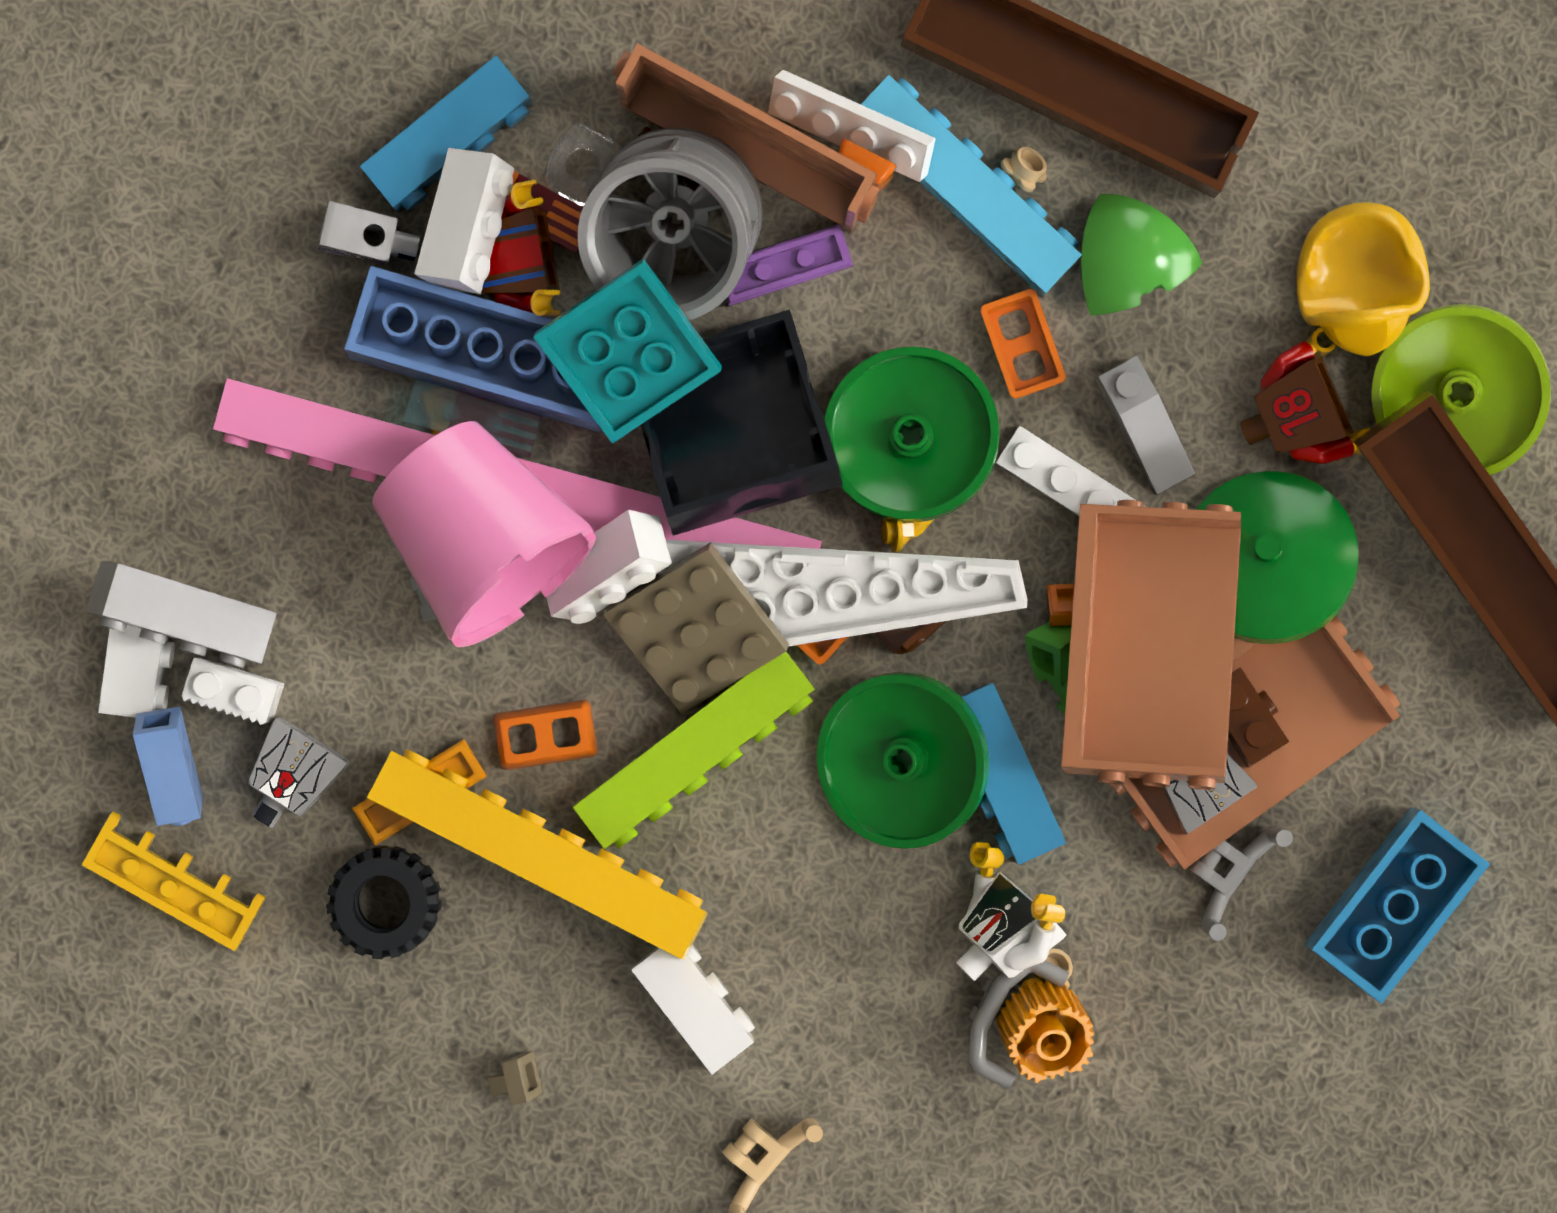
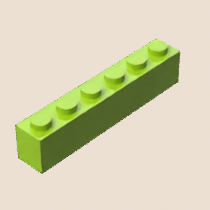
M785 652L744 676L574 805L573 809L604 849L612 843L617 849H620L638 835L634 828L637 824L647 817L654 823L673 808L669 800L683 790L688 797L707 783L708 779L704 773L716 764L724 770L743 755L739 749L741 745L752 737L758 744L778 729L774 720L788 711L793 717L811 704L813 700L808 694L814 691L815 688L790 655Z

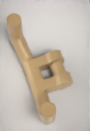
M806 1118L778 1140L753 1119L746 1123L742 1128L743 1134L735 1143L730 1142L722 1151L733 1164L747 1174L728 1208V1213H746L759 1187L791 1150L806 1139L813 1143L822 1139L823 1130L816 1119ZM758 1143L766 1151L755 1162L747 1154Z

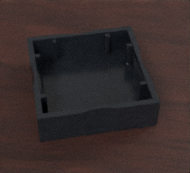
M790 309L729 327L717 335L703 339L722 365L721 372L640 425L673 536L843 485L839 465L822 411L817 404L807 363Z

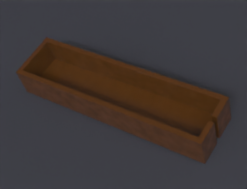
M921 0L901 42V47L1212 198H1215L1222 191L1238 158L1236 154L1242 149L1259 114L1258 111L1029 0Z
M1424 391L1357 438L1353 443L1550 720L1557 727V569L1433 394Z

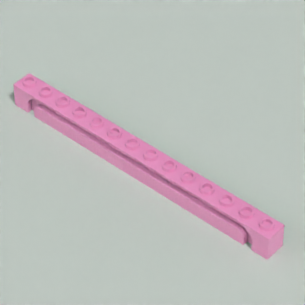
M228 378L213 430L224 433L223 442L245 448L249 447L250 440L267 445L265 450L267 454L289 460L291 459L292 452L309 456L307 465L333 471L335 463L351 468L349 476L375 483L377 475L387 477L414 447L436 436ZM517 458L580 515L594 530L592 531L593 533L625 511L632 510L659 516L666 540L820 549L822 544L820 540L736 517L673 536L661 497Z

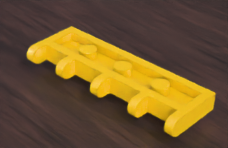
M113 811L84 859L82 866L229 949L236 951L266 897L258 893L252 899L249 907L225 893L232 879L230 876L223 874L216 887L186 871L194 857L191 854L185 852L178 865H175L148 850L155 838V834L147 830L139 844L116 832L114 829L118 825L121 815Z

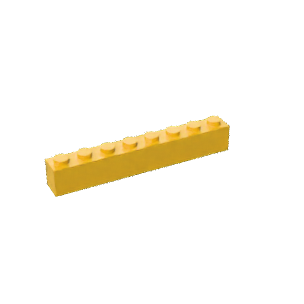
M409 749L405 750L403 756L393 751L390 752L367 796L368 799L658 948L685 960L708 915V912L700 909L703 902L702 899L681 888L676 896L661 889L663 879L641 868L637 876L622 869L621 866L625 861L624 859L602 848L598 855L583 849L582 846L585 839L563 828L559 835L544 829L543 826L546 822L544 818L524 808L520 815L505 809L504 806L507 800L485 788L480 796L465 788L469 780L446 768L441 776L426 768L430 760Z

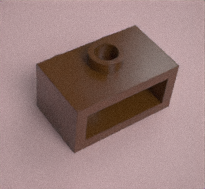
M1240 667L1232 672L1228 739L1247 768H1250L1286 745L1289 740L1273 717V715L1278 713V710L1271 698L1264 690L1257 693Z

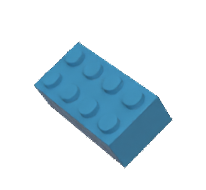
M1410 807L1304 945L1371 998L1382 1004L1485 872L1490 863L1422 810Z

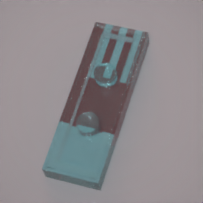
M415 379L403 421L438 432L463 422L475 421L511 453L531 458L543 416Z

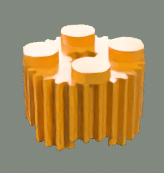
M1038 977L1025 980L1021 987L1018 988L1019 993H1012V999L1005 1000L1006 1007H1001V1014L996 1019L999 1036L1013 1064H1016L1021 1075L1025 1074L1028 1080L1033 1078L1036 1083L1047 1079L1049 1075L1051 1079H1055L1056 1074L1062 1077L1065 1071L1071 1073L1077 1070L1081 1072L1083 1070L1082 1064L1087 1065L1089 1063L1087 1057L1093 1056L1090 1045L1094 1042L1091 1037L1094 1035V1031L1092 1030L1093 1025L1078 996L1075 995L1072 989L1068 990L1066 985H1063L1061 988L1055 984L1051 985L1047 980L1044 982Z

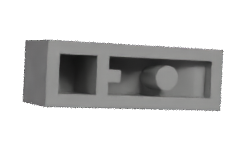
M1138 356L1131 358L1094 380L1156 495L1195 474L1160 396Z

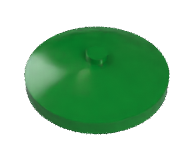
M894 348L864 360L853 368L837 386L830 399L824 418L839 465L843 484L840 487L860 507L888 520L923 522L954 512L979 492L991 474L998 454L1000 440L998 416L993 399L985 384L974 371L957 358L930 348Z
M1263 471L1246 474L1224 483L1200 503L1196 510H1206V506L1211 504H1223L1233 507V512H1241L1235 638L1258 644H1279L1295 641L1325 626L1343 608L1357 578L1359 563L1358 542L1355 529L1346 510L1325 488L1312 480L1296 474L1280 471Z
M894 672L865 680L852 687L836 701L826 716L820 730L817 744V770L821 787L830 806L837 816L854 832L882 846L901 849L919 848L936 843L951 835L963 826L976 811L988 782L989 752L981 724L970 706L961 696L933 678L916 673Z

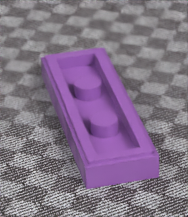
M838 224L752 252L737 285L726 298L728 305H736L853 267L841 226Z

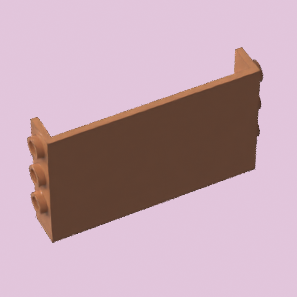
M638 43L632 53L625 50L621 55L613 75L616 76L615 82L622 108L660 129L689 128L710 134L725 142L742 157L757 182L834 224H839L849 232H852L857 221L865 224L877 202L876 199L880 190L874 186L877 173Z
M1137 500L1117 501V506L1080 504L1061 765L1064 773L1098 775V782L1107 784H1124L1125 777L1143 778L1144 785L1153 787H1169L1170 780L1188 781L1189 788L1199 790H1213L1216 783L1225 784L1241 538V512H1233V507L1223 504L1207 505L1206 510L1188 509L1187 504L1180 502H1164L1161 508L1144 507V503Z
M1337 616L1316 632L1291 642L1258 644L1234 638L1232 672L1241 667L1257 693L1264 690L1278 710V713L1273 715V717L1289 740L1286 745L1250 768H1247L1228 739L1227 754L1254 780L1258 786L1257 788L1185 835L1162 787L1147 786L1143 784V778L1125 777L1124 784H1109L1118 796L1126 793L1135 807L1130 810L1131 815L1144 832L1151 828L1159 838L1161 843L1155 848L1170 868L1177 864L1182 871L1341 757L1400 717V714L1395 709L1400 705L1397 697L1386 684L1379 687L1369 673L1374 670L1371 662L1359 648L1355 651L1350 648L1343 638L1348 634L1347 630Z

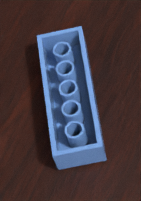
M370 266L344 348L350 360L601 433L602 431L533 338L536 331L554 319L537 316L534 313Z

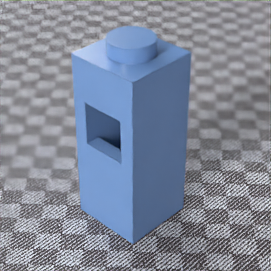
M180 706L137 713L133 738L156 825L171 824L181 826L200 819L203 794Z

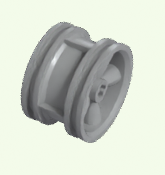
M663 128L650 131L633 139L622 147L608 164L600 180L588 196L580 215L577 235L578 248L583 267L590 281L598 290L638 263L639 260L624 246L618 233L645 226L648 234L655 241L650 245L643 258L687 319L692 320L712 311L730 295L737 285L759 237L763 212L761 194L756 179L747 163L733 148L722 140L702 131L689 128ZM641 174L645 176L651 187L655 190L649 195L646 203L613 194L614 189L620 184ZM677 174L690 178L700 185L695 191L687 186L677 185ZM719 208L724 209L731 227L732 239L707 228L709 220L708 211ZM669 212L677 213V220H682L681 223H672L673 217H667ZM693 245L696 252L709 268L708 271L695 275H674L676 248H686Z

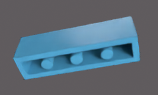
M495 56L365 161L360 168L397 212L403 207L407 211H411L427 198L428 194L425 192V189L435 181H440L448 148L478 152L486 151L496 141L493 137L494 133L505 124L511 129L528 116L530 111L526 107L532 103V100L501 60Z
M990 682L961 695L962 699L976 715L986 737L989 752V775L980 806L986 819L995 817L1001 833L994 836L1005 856L1004 858L1007 859L1013 856L1015 863L1020 865L1066 844L994 683Z

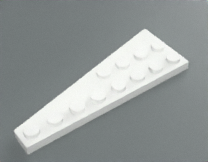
M666 540L672 564L658 574L710 542ZM711 542L787 640L788 646L1027 608L1028 599L1019 560Z

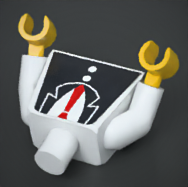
M974 843L970 849V861L975 867L981 869L975 873L973 896L966 915L959 923V930L973 946L956 964L973 981L992 963L1008 978L1015 977L1024 969L1043 963L1047 959L1049 950L1066 936L1065 932L1057 924L1065 918V910L1061 905L1055 904V896L1037 894L1034 899H1031L1001 872L998 874L994 873V869L999 868L1004 862L1005 856L999 848H991L989 843Z

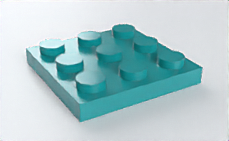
M644 258L540 328L533 336L611 443L619 440L721 372L722 365Z

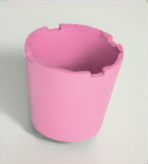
M475 421L463 422L452 426L428 441L414 447L406 455L405 459L383 480L372 499V506L444 633L456 647H466L481 642L522 618L524 614L519 608L540 592L545 598L550 596L582 564L596 541V536L592 532L594 530L580 515Z

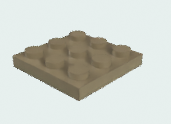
M711 542L658 574L654 580L626 594L622 601L608 605L603 613L604 617L681 714L785 653L789 645Z

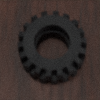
M377 846L353 856L334 875L335 880L333 884L329 885L327 895H330V902L326 904L327 914L331 913L333 920L330 926L333 932L337 930L342 936L340 941L345 946L351 945L355 948L354 953L361 956L365 954L372 955V959L396 958L416 948L429 936V933L435 927L439 919L437 915L441 910L442 900H439L441 888L439 881L435 882L432 876L434 871L430 865L426 867L420 861L422 858L416 853L410 854L405 851V848L398 846L395 848ZM375 877H391L400 882L408 893L410 900L409 912L405 919L394 927L381 928L375 926L365 918L359 904L360 892L364 885Z

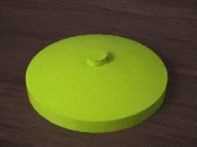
M1454 304L1434 308L1408 321L1398 338L1380 354L1373 375L1371 401L1376 424L1382 422L1424 391L1433 394L1489 475L1511 466L1531 448L1544 427L1551 400L1548 367L1540 348L1531 335L1510 317L1490 308L1469 304Z

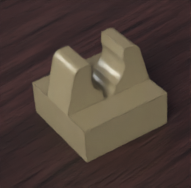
M533 1051L517 1054L501 1063L503 1071L496 1073V1076L487 1078L491 1095L508 1093L511 1106L527 1103L543 1094Z

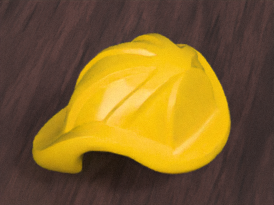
M1371 202L1353 203L1330 211L1311 228L1299 255L1296 285L1298 305L1302 317L1311 326H1321L1325 334L1337 346L1357 355L1371 356L1389 347L1405 328L1410 315L1420 311L1429 296V270L1422 243L1410 222L1397 210L1383 204Z

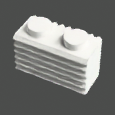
M194 658L181 696L184 701H191L192 704L199 703L201 707L216 708L218 712L225 711L226 715L242 716L243 720L250 719L251 722H259L260 725L272 722L284 683L208 659Z

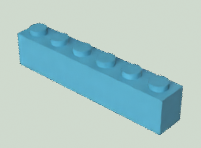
M888 75L861 105L936 138L928 175L920 183L1043 297L1082 255L1076 250L1080 245L1079 242L1063 227L1056 231L1046 222L1044 218L1048 214L1035 200L1028 197L1024 201L1012 190L1016 184L1003 170L996 167L992 171L980 160L984 154L972 141L966 137L961 141L948 130L951 127V123L941 112L934 107L930 111L926 110L916 100L920 95L910 83L903 78L896 82Z

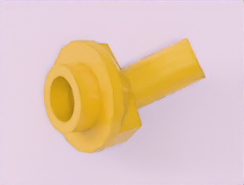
M883 518L881 527L883 543L885 545L890 544L892 552L899 553L910 539L921 535L934 519L923 522H900Z

